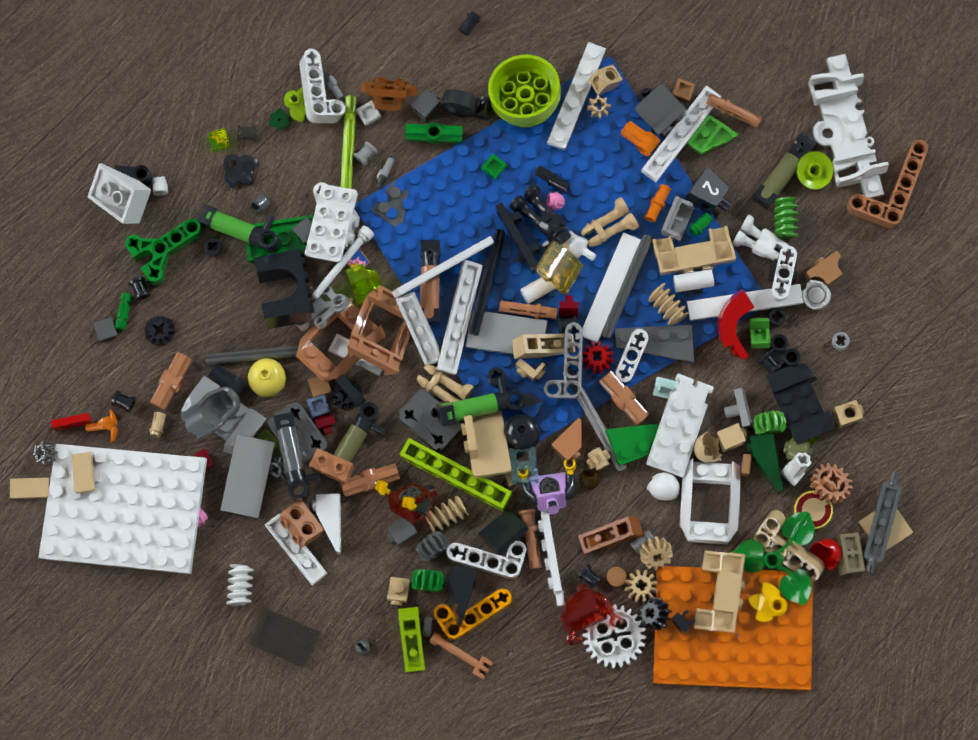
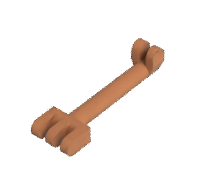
M437 632L433 633L428 642L433 645L438 644L475 667L472 673L484 680L485 676L479 672L483 670L488 673L489 669L483 665L486 663L492 667L494 664L492 661L484 656H481L478 661L443 639L442 635Z

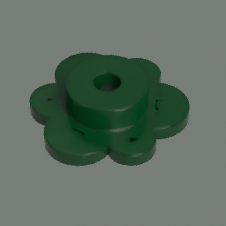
M277 109L275 113L270 114L269 125L271 127L281 130L282 127L286 128L289 126V114L284 113L282 109Z

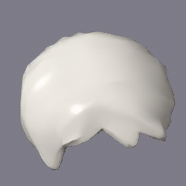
M811 279L802 291L803 301L812 310H821L828 306L831 292L823 282Z
M661 472L652 477L647 490L658 500H673L679 494L680 485L674 475Z

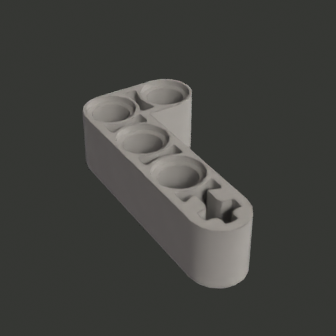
M570 323L565 329L564 380H550L545 384L544 391L549 398L576 399L581 394L583 330L578 323ZM573 327L580 331L576 333V341L580 340V343H568V340L572 341V334L569 331H572ZM570 347H577L579 353L576 356H570L568 354ZM573 365L579 369L578 373L574 376L568 374V368ZM555 384L559 390L556 394L552 395L548 393V387ZM570 385L578 387V392L575 395L568 394L567 388Z

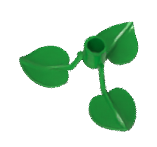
M807 511L795 513L786 519L782 527V533L785 537L790 538V540L778 551L770 552L763 556L765 550L762 544L756 540H747L731 552L745 555L743 570L755 573L761 571L764 568V561L769 568L777 567L779 570L786 572L788 575L780 580V592L786 599L801 605H805L810 598L812 590L811 579L802 569H797L791 573L790 570L782 566L784 562L782 552L793 541L798 545H805L813 539L815 527L811 514Z

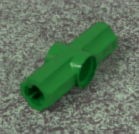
M430 123L428 125L406 124L405 140L429 142L431 144H438L440 142L462 143L463 126L439 125L438 123ZM434 130L439 132L435 137L429 135V133Z

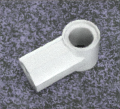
M798 452L792 461L780 472V475L795 486L811 464L810 456L807 453Z

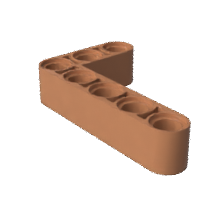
M916 140L911 145L888 205L861 194H854L847 204L848 212L888 229L896 228L903 217L928 151L927 143L923 140ZM914 148H920L923 153L917 154ZM907 165H914L916 170H910ZM902 181L908 182L909 185H910V187H908V188L903 187V186L901 185V182H902ZM900 198L903 204H897L894 199ZM852 202H859L861 204V207L855 208L852 205ZM870 209H877L879 211V214L873 215L870 212ZM888 215H894L897 221H890Z

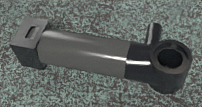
M293 412L275 415L273 417L278 434L288 491L293 500L302 502L309 495L307 483L322 480V475L320 472L305 475ZM298 486L304 488L303 493L300 495L294 494V489Z

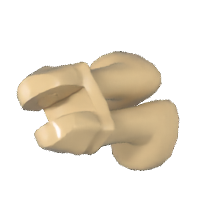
M620 197L615 201V208L611 212L597 220H593L590 224L587 223L581 230V234L585 237L596 230L598 235L591 238L587 243L589 247L601 245V242H606L608 238L623 230H635L639 228V225L633 214L629 213L624 200ZM625 216L618 223L607 228L606 230H603V227L607 224L613 222L614 220L620 217Z
M429 364L424 369L430 375H433L432 379L427 381L428 379L420 375L416 379L422 388L435 394L444 402L449 401L451 403L460 400L439 387V383L453 391L462 400L468 399L474 390V386L471 384L462 386L451 380L442 371L436 370L437 367Z

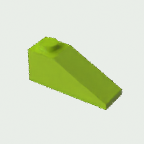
M418 607L398 609L405 671L425 670Z

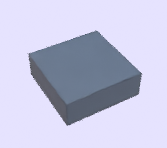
M325 394L306 400L312 419L330 414Z

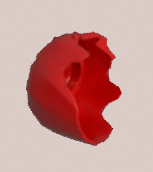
M825 538L819 540L810 547L811 552L815 553L824 562L825 569L832 571L839 564L842 551L838 543L833 539Z

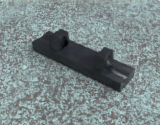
M502 202L495 205L497 215L522 255L532 274L538 272V264L533 256L540 253V247L537 242L529 246L526 245L515 226L522 222V216L519 211L509 215Z

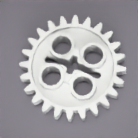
M614 604L613 610H610L609 606L606 605V611L603 612L601 608H598L599 614L597 615L593 612L592 617L594 619H587L590 626H584L583 629L588 631V633L582 634V637L588 638V640L584 641L583 645H589L586 653L592 651L591 659L597 657V664L604 661V667L606 668L608 663H611L612 669H614L615 664L618 663L620 668H622L624 661L627 665H630L629 659L636 660L635 653H642L638 647L645 646L644 643L640 642L646 639V636L641 635L645 628H639L642 620L636 622L635 619L638 614L630 615L632 609L624 612L623 605L620 610H617V606ZM624 620L627 627L620 630L617 628L616 622ZM600 624L606 625L608 628L607 633L600 634L597 631V626ZM627 631L631 632L630 635L617 637V641H614L613 638L600 642L597 641L598 638L611 636L612 632H615L616 635ZM629 639L631 647L624 649L621 646V640ZM608 643L612 646V651L604 653L601 646Z

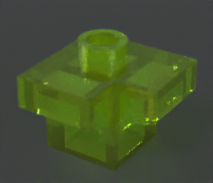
M364 264L346 269L358 304L364 302L367 294L381 285L377 271L367 270Z

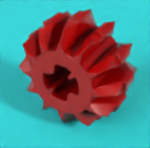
M591 342V348L586 345L584 347L586 352H582V357L584 358L582 359V364H587L585 370L587 371L592 368V374H595L596 369L599 370L600 374L603 373V368L609 370L610 366L608 364L613 363V359L609 358L613 355V352H606L609 346L606 345L602 348V342H599L598 346ZM595 354L596 357L597 354L601 356L600 361L598 359L597 361L593 360Z

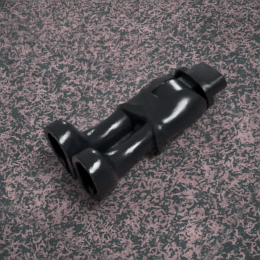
M534 183L525 190L524 198L519 195L512 200L510 208L514 212L519 211V213L525 215L532 221V225L537 227L545 236L552 239V241L556 240L562 245L572 235L567 231L568 227L565 225L562 217L554 213L540 199V188ZM527 202L533 205L542 215L539 216L535 213Z

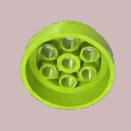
M518 55L503 61L496 67L489 79L488 93L491 105L499 117L518 127H532L541 124L551 116L560 101L561 87L558 74L548 61L534 55Z

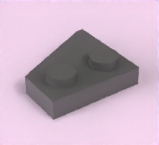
M392 181L385 191L388 195L387 202H377L371 211L396 227L399 223L404 222L405 208L402 203L408 197V190L404 188L403 193H401L398 187H393L396 182ZM390 208L397 210L398 215L395 219H389L386 215Z

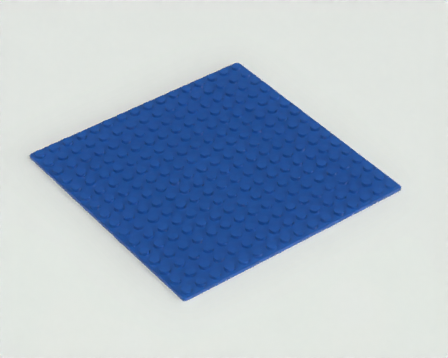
M611 57L603 59L598 69L614 65L623 80L614 90L599 95L602 99L606 97V104L611 105V108L607 110L608 116H601V120L596 116L591 118L592 111H588L587 106L591 105L589 102L590 98L593 100L597 98V93L591 86L565 151L548 145L547 142L574 77L560 84V101L551 116L541 124L532 127H518L500 119L462 141V143L455 145L395 180L394 182L396 183L393 187H398L401 193H403L404 188L408 190V197L402 203L405 208L403 223H399L394 227L371 211L377 202H387L388 195L385 191L390 184L355 204L356 211L366 227L374 233L373 238L402 285L421 275V240H440L441 264L489 236L493 239L495 230L502 229L505 231V236L485 312L535 319V316L499 312L500 302L503 300L528 304L523 298L520 289L554 271L561 278L559 279L561 286L530 304L537 305L539 303L541 306L557 307V318H559V301L565 302V295H573V302H579L577 323L583 328L622 234L626 233L638 239H642L643 235L651 236L655 240L668 238L661 235V230L676 196L684 199L693 187V183L676 157L657 182H654L641 172L642 168L662 144L664 138L662 135L659 136L635 110L640 101ZM629 121L645 132L653 133L660 139V143L649 157L640 153L634 144L620 135L624 126ZM492 154L507 164V168L496 181L481 170L483 164ZM541 165L554 174L558 173L557 176L571 184L570 188L564 194L552 185L548 186L547 182L534 174L536 168ZM535 183L540 188L539 197L545 205L548 193L558 192L564 197V206L553 212L562 217L565 225L568 227V232L572 231L574 234L583 237L581 230L587 223L590 224L593 220H597L611 212L615 208V201L620 197L626 203L629 213H632L639 228L623 230L608 238L606 242H601V245L589 247L587 244V249L596 254L593 261L584 255L578 259L572 257L566 250L560 247L559 243L555 244L553 248H543L540 250V253L533 256L538 264L539 271L532 274L526 263L521 265L520 262L514 264L513 260L517 259L516 254L519 251L497 215L495 205L502 202L509 215L515 213L510 208L512 200L519 195L524 198L525 190ZM660 184L667 185L671 188V191L664 202V209L660 210L656 222L647 221L644 216L651 205V199L655 197ZM527 202L535 213L539 216L542 215L533 205ZM693 206L694 210L681 241L678 242L672 239L674 249L675 247L710 241L708 229L721 228L713 214L708 213L712 217L713 222L702 231V235L696 237L689 230L690 224L695 223L705 211ZM390 208L386 215L389 219H395L398 213L395 208ZM520 213L522 222L515 226L526 245L529 246L537 242L538 246H541L547 241L546 238L548 237L537 227L533 226L529 218ZM625 216L620 217L614 220L613 222L607 224L603 227V230H606L607 228L618 223ZM595 230L594 232L583 238L589 241L591 238L598 235V233ZM651 242L615 328L669 326L668 321L670 319H663L665 313L659 314V308L653 307L655 301H648L652 292L663 283H666L663 288L664 290L671 289L668 293L669 296L676 295L673 301L680 300L678 307L685 306L683 313L688 312L687 301L732 295L742 289L745 292L758 291L761 288L734 248L735 262L716 265L713 268L714 286L689 290L684 294L683 292H676L673 275L679 274L677 272L660 276L653 243ZM491 245L465 259L483 265L472 310L475 309ZM463 261L440 273L439 326H430L441 348ZM419 285L408 291L407 294L414 292L420 304ZM758 311L745 313L739 319L738 323L752 316ZM688 314L679 323L671 325H692L693 350L718 336V317L690 321ZM539 317V320L547 321L545 334H559L557 319ZM468 324L457 375L463 385L471 384L474 386V390L470 395L471 398L499 392V389L491 386L488 381L489 371L492 368L498 367L505 372L506 388L515 387L524 395L525 403L523 407L543 402L535 417H532L540 428L539 442L586 415L577 398L552 399L544 391V386L548 381L564 380V354L542 357V359H522L534 370L542 362L546 364L544 369L546 373L540 380L536 378L532 382L527 377L525 379L516 372V363L519 359H514V355L466 348ZM615 329L610 339L600 336L598 343L602 342V348L606 345L609 346L606 352H613V355L609 357L613 359V363L608 364L610 366L609 370L603 368V373L600 374L599 370L596 369L595 374H592V368L586 371L585 367L587 364H582V387L594 409L611 400V396L598 381L609 371H612L616 376L615 371L624 350L616 349ZM570 331L569 333L573 334L574 342L580 343V340L576 341L575 331ZM583 338V352H586L584 349L586 345L591 348L592 341ZM575 347V353L569 355L576 356L579 353V349ZM628 351L626 357L628 360L633 361L637 358V353ZM643 353L632 379L627 382L621 381V383L631 388L676 360ZM595 354L593 360L597 361L598 359L600 361L601 356L597 354L596 357ZM625 360L622 363L626 364L625 369L619 371L621 378L629 376L630 373L627 372L629 366L631 368L634 366V364H628ZM577 366L569 367L572 368L575 375L578 373L579 369ZM497 374L494 375V379H496V381L498 377ZM555 384L548 387V393L552 395L556 394L559 390ZM569 386L567 388L568 394L575 395ZM513 395L510 398V402L515 401L517 395ZM519 409L503 410V423L505 424L513 415L528 414ZM508 448L510 458H514L521 453L513 452Z

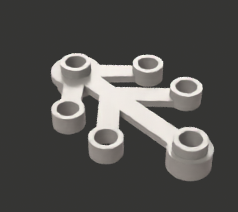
M330 285L322 295L325 298H330L331 301L324 302L320 297L318 299L309 298V300L314 302L315 313H311L318 329L324 328L327 325V319L336 312H343L350 304L347 296L343 294L336 295ZM310 287L311 293H313L315 289L313 287ZM328 309V310H327L325 313H323L321 316L316 317V316H317L318 314H320L323 310ZM299 323L297 326L301 331H305L309 328L310 323Z

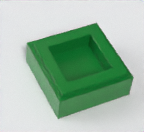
M492 154L483 164L481 170L496 181L507 168V164Z

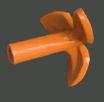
M112 410L109 411L110 416L102 418L98 423L85 425L87 432L110 430L111 443L117 437L118 428L115 424L118 422Z

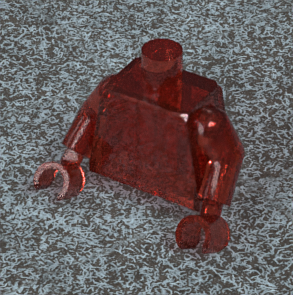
M585 584L578 585L576 593L566 598V606L561 615L565 631L569 634L566 639L569 645H574L573 638H575L577 644H580L582 641L581 637L575 633L608 619L607 615L610 616L609 622L611 626L617 628L614 624L616 618L623 624V618L615 615V609L609 599L599 591L595 592L591 587L587 588Z

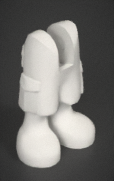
M748 214L732 245L735 247L752 248V253L772 261L778 259L779 253L773 249L776 247L781 250L783 247L789 246V244L766 228L762 231L757 229L753 224V216ZM746 234L758 238V240L754 241L747 237Z

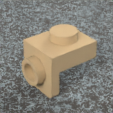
M521 358L516 363V372L525 379L527 377L532 382L536 378L540 380L546 373L544 370L546 364L543 362L536 370Z

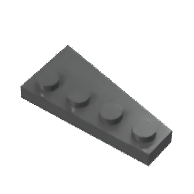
M692 325L615 328L616 349L624 350L631 333L635 329H643L648 334V342L643 353L694 364ZM640 332L639 335L635 334L634 337L637 339L635 345L631 343L630 346H634L640 350L641 347L638 346V343L640 340L644 341L645 338L642 336L643 333Z

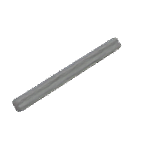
M569 368L568 374L574 376V371L572 368ZM570 385L573 393L576 394L578 392V387L576 385ZM582 387L581 394L577 400L604 448L611 456L610 458L617 471H622L627 465H618L605 432L606 428Z

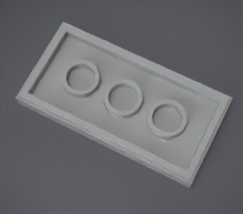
M474 310L471 311L469 328H470V324H471V320H472V316H473ZM485 312L479 335H470L468 329L466 348L514 355L512 340L523 334H545L547 321Z
M240 434L236 435L220 510L259 518L275 442Z

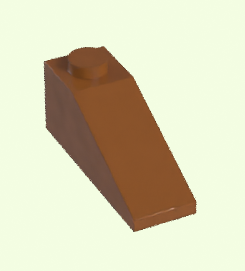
M627 516L578 535L583 553L587 554L643 535V531L638 517Z

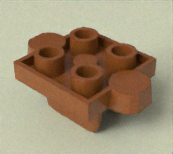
M376 77L371 82H362L361 92L369 93L368 96H374L373 104L375 109L399 111L404 98L417 95V86L409 85V82L401 78H396L392 81L384 77ZM384 97H392V98H394V100H393V99H384Z

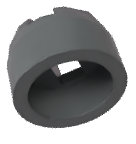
M359 640L355 643L354 650L358 655L365 656L370 651V645L365 640ZM359 643H361L362 646L367 649L365 652H363L359 648Z

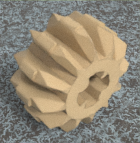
M655 536L654 540L648 538V543H642V549H639L640 559L649 569L653 567L657 570L658 566L664 568V564L670 563V558L673 557L670 543L664 538L659 540L657 536Z
M636 570L637 577L630 573L629 577L631 580H625V583L630 585L625 588V591H632L628 598H632L635 595L636 603H638L639 597H642V602L646 601V596L648 598L653 597L650 592L657 593V589L652 586H656L658 583L657 581L651 582L654 578L653 574L646 577L647 570H644L643 575L640 574L639 570ZM638 582H641L642 585H646V587H644L643 589L644 591H641L640 588H636V586H638L639 584Z

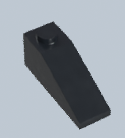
M454 566L452 573L448 572L446 584H449L447 593L457 627L461 628L475 584L477 571Z

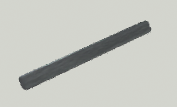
M643 235L602 330L601 337L605 339H610L651 245L653 239L651 236Z
M299 346L206 354L205 363L206 365L258 361L265 358L296 357Z

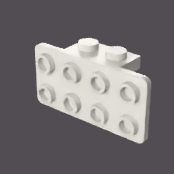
M331 185L321 186L305 249L307 257L341 262L344 250H348L355 241L354 230L359 225V216L354 210L358 196L356 190Z

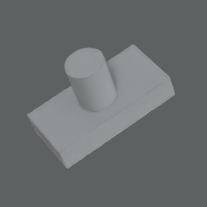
M742 388L735 389L734 393L737 404L724 407L726 418L740 416L743 428H753L745 391Z

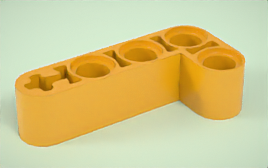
M499 589L468 609L465 617L473 615L476 621L474 624L468 625L465 623L464 617L462 627H458L459 633L455 636L448 633V629L451 626H457L454 613L447 605L441 604L437 606L434 610V616L445 635L450 640H457L507 608L512 602V596L508 590ZM499 595H507V602L500 601L497 603L499 608L496 609L491 600L494 599V602H497L500 599ZM483 605H490L492 611L489 614L482 613L481 608ZM442 609L447 610L449 613L445 619L438 617V612Z

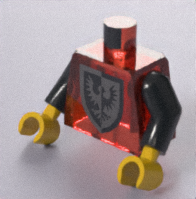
M378 480L375 487L381 495L387 496L391 512L410 523L415 522L433 509L432 497L437 495L433 485L423 488L413 483L396 490L388 487V483Z

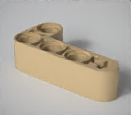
M771 511L754 535V540L761 543L767 553L778 551L780 549L778 545L783 547L790 540V538L785 537L779 532L785 522V516L781 511ZM771 519L775 520L777 524H774ZM761 534H765L768 539L764 538ZM794 541L782 552L784 557L783 564L793 571L797 569L804 570L809 575L811 581H816L824 571V562ZM794 556L799 557L801 561L796 560Z

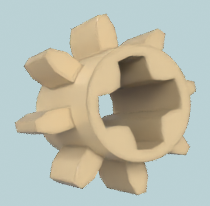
M597 95V98L594 100L590 98L589 102L591 105L587 106V110L592 111L591 118L596 116L601 120V116H608L607 110L611 108V105L606 104V97L602 99Z
M599 447L587 454L589 459L586 462L590 469L595 468L597 471H600L609 465L608 460L611 459V456L606 449L602 451Z

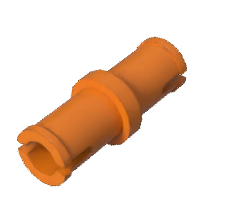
M660 184L655 197L651 199V205L644 216L647 221L656 222L660 210L664 209V202L671 191V188L667 185Z

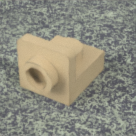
M390 577L387 600L391 601V605L402 606V603H407L410 579Z

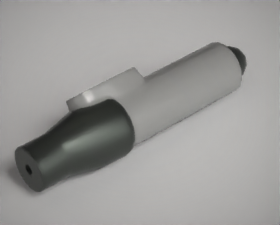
M326 69L322 70L326 84H328L337 100L343 101L344 95L338 88L336 79Z
M394 156L388 157L383 169L379 170L376 189L381 190L395 161Z

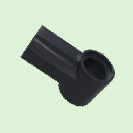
M115 165V170L140 181L145 186H149L152 183L153 176L144 165L136 167ZM142 173H147L145 178L139 179Z
M219 364L214 366L208 375L220 387L233 389L238 397L248 386L244 380L237 375L231 374Z

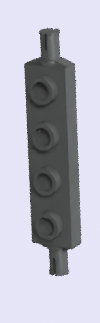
M892 471L890 481L883 482L863 554V558L868 561L865 572L869 574H874L876 563H882L902 490V487L897 484L900 475L898 472L895 474Z

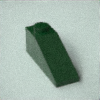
M773 433L750 436L748 442H746L747 454H751V459L776 493H781L783 487Z

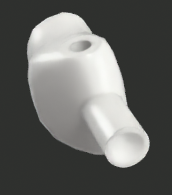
M570 231L569 233L572 236L560 247L576 259L584 255L593 261L596 254L587 249L588 240Z

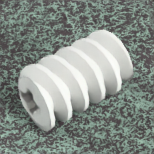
M230 564L229 567L234 569L228 573L234 577L228 579V582L233 585L227 587L232 593L227 594V598L231 599V601L226 602V604L245 606V604L251 602V600L246 598V596L252 595V592L247 591V588L252 587V584L247 583V580L253 579L248 573L254 571V569L245 565Z

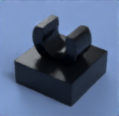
M688 610L684 611L681 615L678 612L671 618V621L682 635L689 631L690 625L695 622V618L691 621H686L685 615L689 613Z

